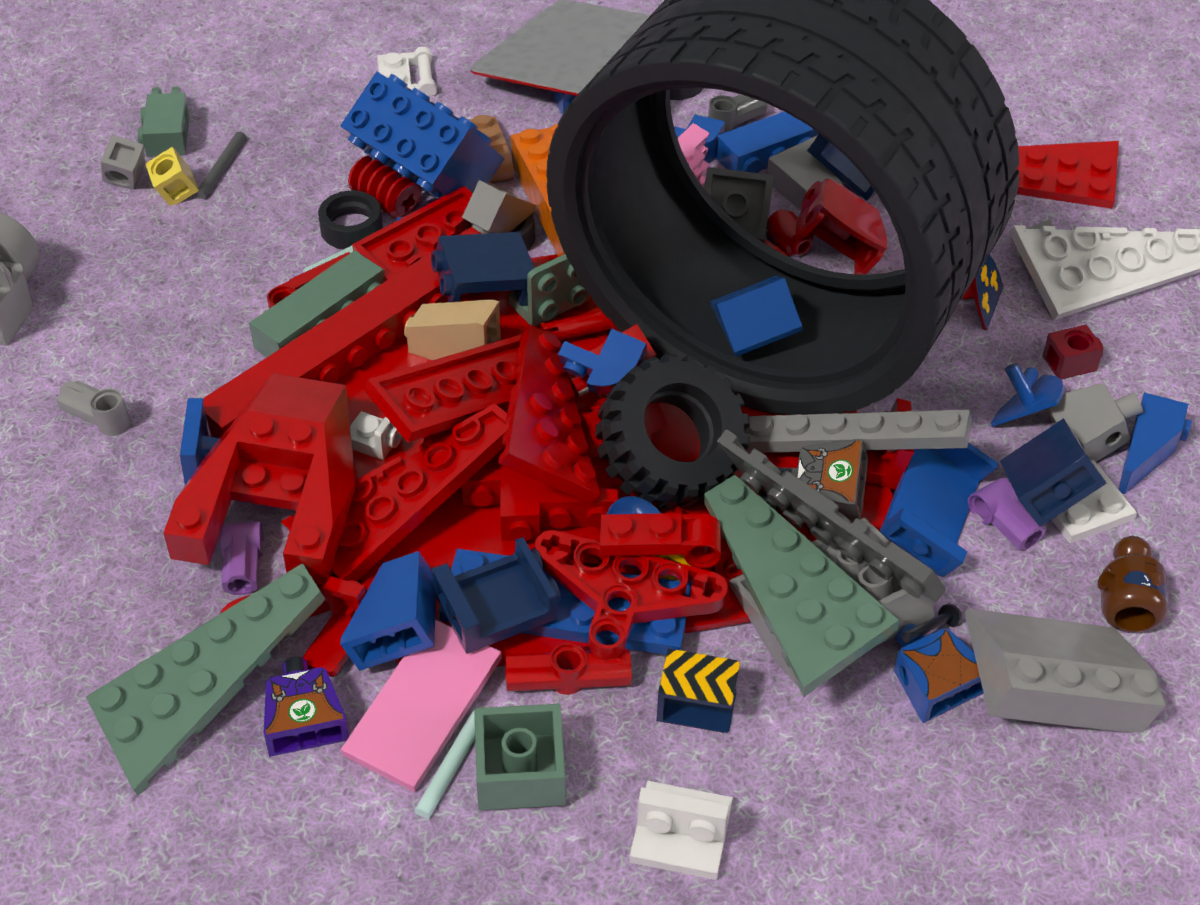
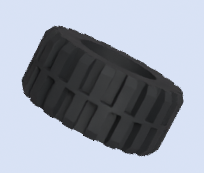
M664 354L660 360L652 357L644 360L638 367H633L606 396L607 400L601 405L597 415L601 421L596 425L595 437L603 440V443L597 450L600 459H607L609 462V466L605 469L611 479L617 476L623 482L619 488L629 495L634 491L639 494V498L650 503L657 500L659 508L671 509L676 504L680 508L692 506L698 500L703 501L706 492L732 477L734 472L738 470L717 440L727 429L738 437V441L747 450L750 444V435L744 433V431L750 427L749 415L747 413L742 414L741 407L745 403L741 395H734L730 389L734 384L726 376L721 379L715 374L717 368L709 363L700 366L698 365L697 358L688 355L679 361L676 354ZM667 403L676 406L692 419L700 438V452L695 461L681 462L673 460L662 454L652 444L644 424V413L648 404Z

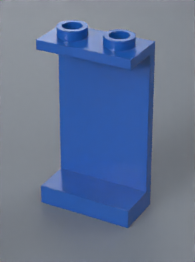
M969 442L967 448L914 449V454L900 478L879 532L890 542H893L931 568L937 576H946L964 563L967 551L960 547L957 542L969 511L968 497L976 491L978 483L997 469L998 462Z

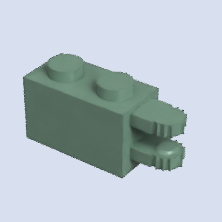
M180 86L172 87L171 93H162L160 87H153L151 94H147L146 106L140 109L143 127H138V143L144 145L147 157H156L171 147L180 156L186 155L190 119L186 93H181Z

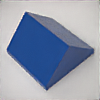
M774 276L710 301L711 307L735 357L803 331L786 280L783 277Z

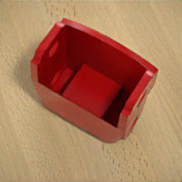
M825 179L823 182L817 181L808 189L802 200L801 211L796 222L795 237L800 240L811 232L850 259L855 260L854 274L866 275L880 261L887 249V233L879 211L832 179Z

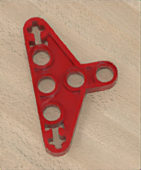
M557 530L545 531L535 541V549L542 559L543 570L595 611L589 629L588 645L590 651L601 659H612L622 654L634 623L718 612L726 603L727 582L721 575L712 571L652 555L601 556L599 541ZM552 546L559 548V550L554 552V555L547 554V551H550ZM571 550L574 551L573 566L568 565V557L571 556ZM592 554L599 556L603 562L598 567L590 568L584 566L580 560L585 555ZM625 565H634L641 570V574L635 578H627L619 570ZM672 575L680 580V585L676 588L668 589L661 586L658 580L662 576ZM688 581L693 583L690 597L684 596L687 591ZM707 588L714 589L711 597L703 595ZM622 597L630 603V607L624 611H615L608 606V602L612 598ZM607 630L614 632L619 637V640L612 645H603L598 642L596 636L601 631Z

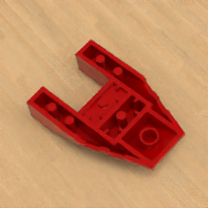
M273 373L203 458L175 499L163 532L170 559L210 565L232 500L295 510L296 513L283 551L286 573L303 563L314 582L325 585L330 576L356 488L346 385Z

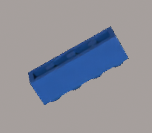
M781 112L717 135L716 159L728 170L759 173L768 168V158L807 141L819 133L790 114Z

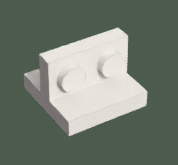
M647 781L646 788L641 787L638 799L637 826L629 863L717 880L733 797Z

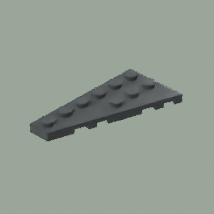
M726 429L717 440L718 444L742 474L739 479L774 510L781 511L782 516L793 526L799 529L803 525L810 528L811 534L825 545L834 542L839 545V550L849 559L857 563L860 559H863L869 563L870 569L885 580L892 576L900 581L899 585L906 592L916 598L924 595L937 602L946 591L931 568L893 542H888L884 547V542L870 530L868 525L857 518L851 523L849 519L837 511L839 509L837 504L789 471H785L782 474L764 454L755 448L748 454L735 434Z

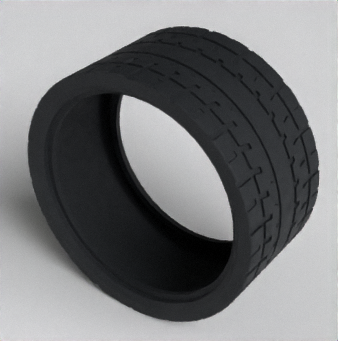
M664 0L572 100L558 122V127L554 131L549 148L551 152L547 159L546 173L548 202L552 210L553 224L569 263L574 268L576 276L596 305L621 332L638 324L656 353V358L659 360L664 354H676L679 361L688 355L697 358L698 365L704 366L706 363L711 364L717 368L716 375L721 379L726 376L734 384L730 389L734 395H741L745 403L744 406L781 415L842 414L844 411H855L886 398L912 377L924 361L1005 230V226L1014 208V198L1018 190L1019 170H1017V167L1019 166V150L1015 137L1014 123L1009 107L1005 105V97L976 47L970 44L966 39L967 36L929 0ZM677 88H707L742 94L790 114L825 137L853 163L877 193L896 230L903 253L905 269L870 275L828 271L792 259L759 241L744 230L710 197L691 170L676 136L671 114L670 90ZM774 276L785 278L803 331L735 357L711 307L710 301Z

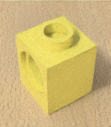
M173 147L145 163L154 189L170 206L179 204L199 191L190 166Z

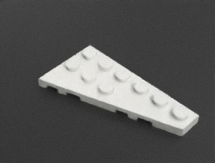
M1013 225L1009 231L1053 320L1200 273V229H1177L1175 232H1159L1156 228L1128 231L1127 228L1076 227L1074 230L1056 229L1055 226H1043L1041 229H1026L1025 225Z

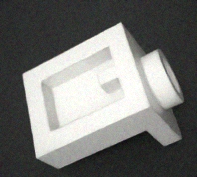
M361 411L350 426L352 449L384 460L391 449L396 448L402 439V435L387 417L382 419Z

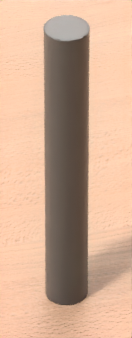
M235 133L199 186V191L195 193L196 198L207 200L246 142L247 137L244 133Z

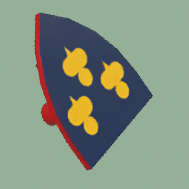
M990 254L961 299H975L983 330H988L1004 287L996 263Z

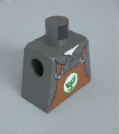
M863 439L807 445L800 449L798 468L778 467L782 474L785 471H789L839 506L837 511L851 522H854L856 518L862 519L868 467V454Z

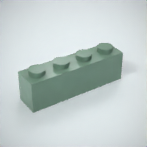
M354 250L252 320L249 326L254 349L265 357L270 356L384 283V269Z

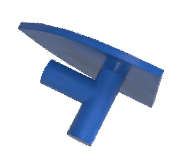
M1018 363L1007 366L1005 372L1017 393L1000 408L990 424L993 427L1058 405L1065 390L1062 380L1056 376L1045 374L1038 378V371L1032 367L1027 368L1023 373Z

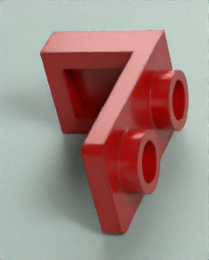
M330 576L322 589L333 615L303 655V658L307 661L308 670L321 667L327 670L330 677H335L349 658L340 645L341 637L367 590L364 585L357 581H346Z

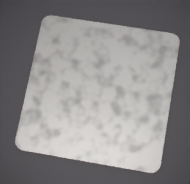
M559 0L551 4L471 65L470 69L475 75L577 96L650 15L571 0Z

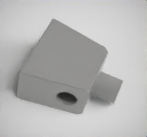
M1101 383L1064 393L1058 405L1047 408L1053 425L1063 418L1082 442L1084 450L1091 461H1098L1126 444L1130 437L1125 420L1143 413L1140 401L1134 392L1114 400L1106 385Z

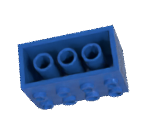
M376 71L340 125L350 134L347 139L348 141L363 150L372 159L379 160L383 164L390 166L393 171H397L405 178L411 180L412 183H416L422 188V191L429 192L437 200L462 186H465L473 193L478 181L489 183L504 161V158L490 146L492 139L477 130L478 127L463 116L460 118L454 116L452 110L438 101L434 104L426 94L414 87L411 90L403 80L392 73L387 78Z

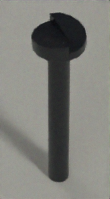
M947 603L939 609L937 617L904 632L901 638L904 642H909L945 623L950 627H955L962 622V613L957 606Z

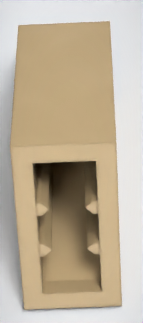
M478 300L422 304L414 317H409L405 324L404 335L407 337L408 352L435 360L500 341L499 301Z

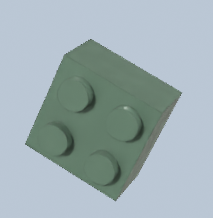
M561 703L474 708L476 782L479 810L566 806Z

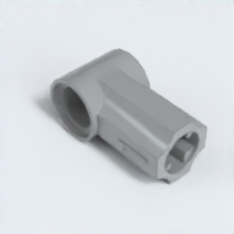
M70 380L60 388V395L57 399L59 408L97 425L102 434L117 436L127 431L131 426L130 416L123 397L118 390L112 388L98 390L80 381L72 382Z

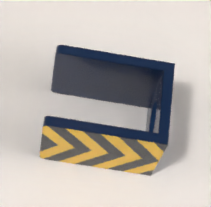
M668 648L658 691L656 721L728 733L737 690L735 688L740 662L733 659Z

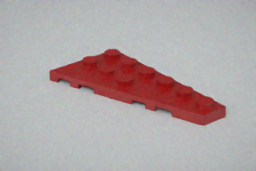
M1119 141L1018 146L1019 166L1017 170H1019V183L1017 194L1113 209Z
M493 404L456 424L453 427L452 433L441 440L433 443L432 439H429L418 445L420 451L402 460L398 456L356 479L355 492L331 573L337 578L346 581L359 580L505 447L502 440L503 435L509 428V424L506 421L507 413L496 404ZM293 515L280 521L289 532L294 519Z

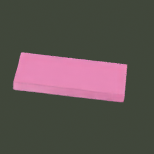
M435 620L434 646L402 658L341 748L342 756L415 792L501 661V651L486 646L466 654L453 628Z

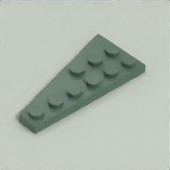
M303 563L86 696L118 762L137 795L150 786L148 781L163 765L168 768L179 756L176 751L192 734H200L245 686L243 680L257 665L262 668L272 657L269 652L284 636H292L325 600Z

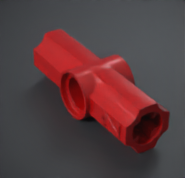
M562 643L554 647L552 652L505 654L507 691L554 689V691L560 694L570 695L577 693L582 688L631 686L629 649H624L622 654L616 658L601 659L590 650H584L575 643Z

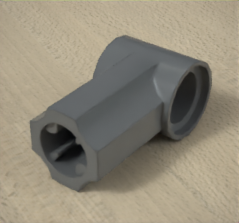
M742 94L733 98L726 95H718L711 98L709 102L708 117L725 121V133L734 130L735 125L766 113L767 103Z

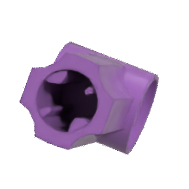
M1000 478L970 494L968 497L970 512L972 514L977 513L984 520L982 521L984 525L992 523L1019 550L1025 551L1044 537L1047 528L1044 525L1041 527L1037 525L1018 500L1008 479Z
M261 521L223 524L220 533V548L223 557L222 587L224 592L241 595L250 594L258 590L259 556H263L260 541H264Z

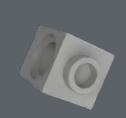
M111 135L101 159L102 181L122 188L135 189L145 166L144 145Z

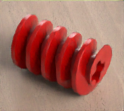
M369 155L359 159L349 173L348 184L350 190L366 192L374 196L381 205V211L388 213L392 218L397 219V217L409 214L420 202L422 188L414 182L412 183L411 180L403 177L397 171H393L390 166L384 165L379 160H373Z

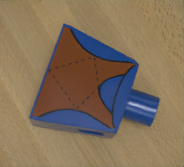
M908 624L898 631L895 639L902 648L898 651L894 672L923 723L984 694L974 651L949 629L942 628L928 636L921 635L909 642H904L901 636L904 632L916 627V625Z

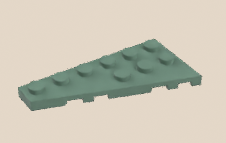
M733 475L704 494L705 506L709 514L720 521L721 537L726 540L737 568L741 569L746 579V586L770 633L775 635L787 666L792 668L803 697L898 631L899 619L736 475Z

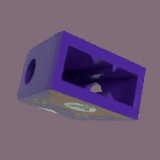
M303 657L286 659L282 664L283 675L270 677L266 681L263 731L269 757L347 741L349 735L345 713L327 670L321 667L308 670L307 661Z

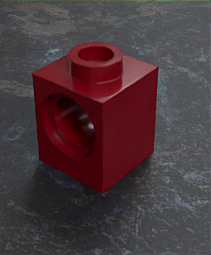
M1086 324L1048 333L1042 357L1055 376L1062 380L1097 371L1104 348L1100 339L1095 337Z

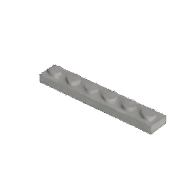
M970 410L749 416L750 427L744 433L750 435L747 453H751L754 448L761 453L800 452V449L807 445L852 439H863L866 450L967 448L973 420Z

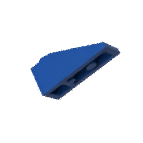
M1144 392L1140 403L1143 413L1136 415L1118 487L1122 494H1126L1173 454L1179 440L1186 442L1192 420L1185 419L1188 403Z

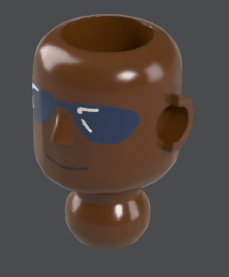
M1138 536L1124 537L1114 547V560L1110 561L1103 569L1098 579L1097 585L1101 590V610L1107 623L1117 630L1126 633L1148 632L1157 628L1166 617L1168 609L1166 573L1163 565L1157 559L1151 557L1152 550L1147 541Z

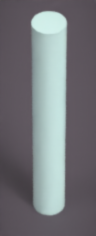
M474 709L416 806L415 814L430 819L475 741Z

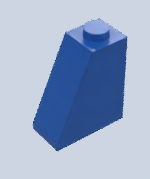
M420 551L381 565L344 631L340 645L359 671L434 646L436 596L434 594L432 570Z

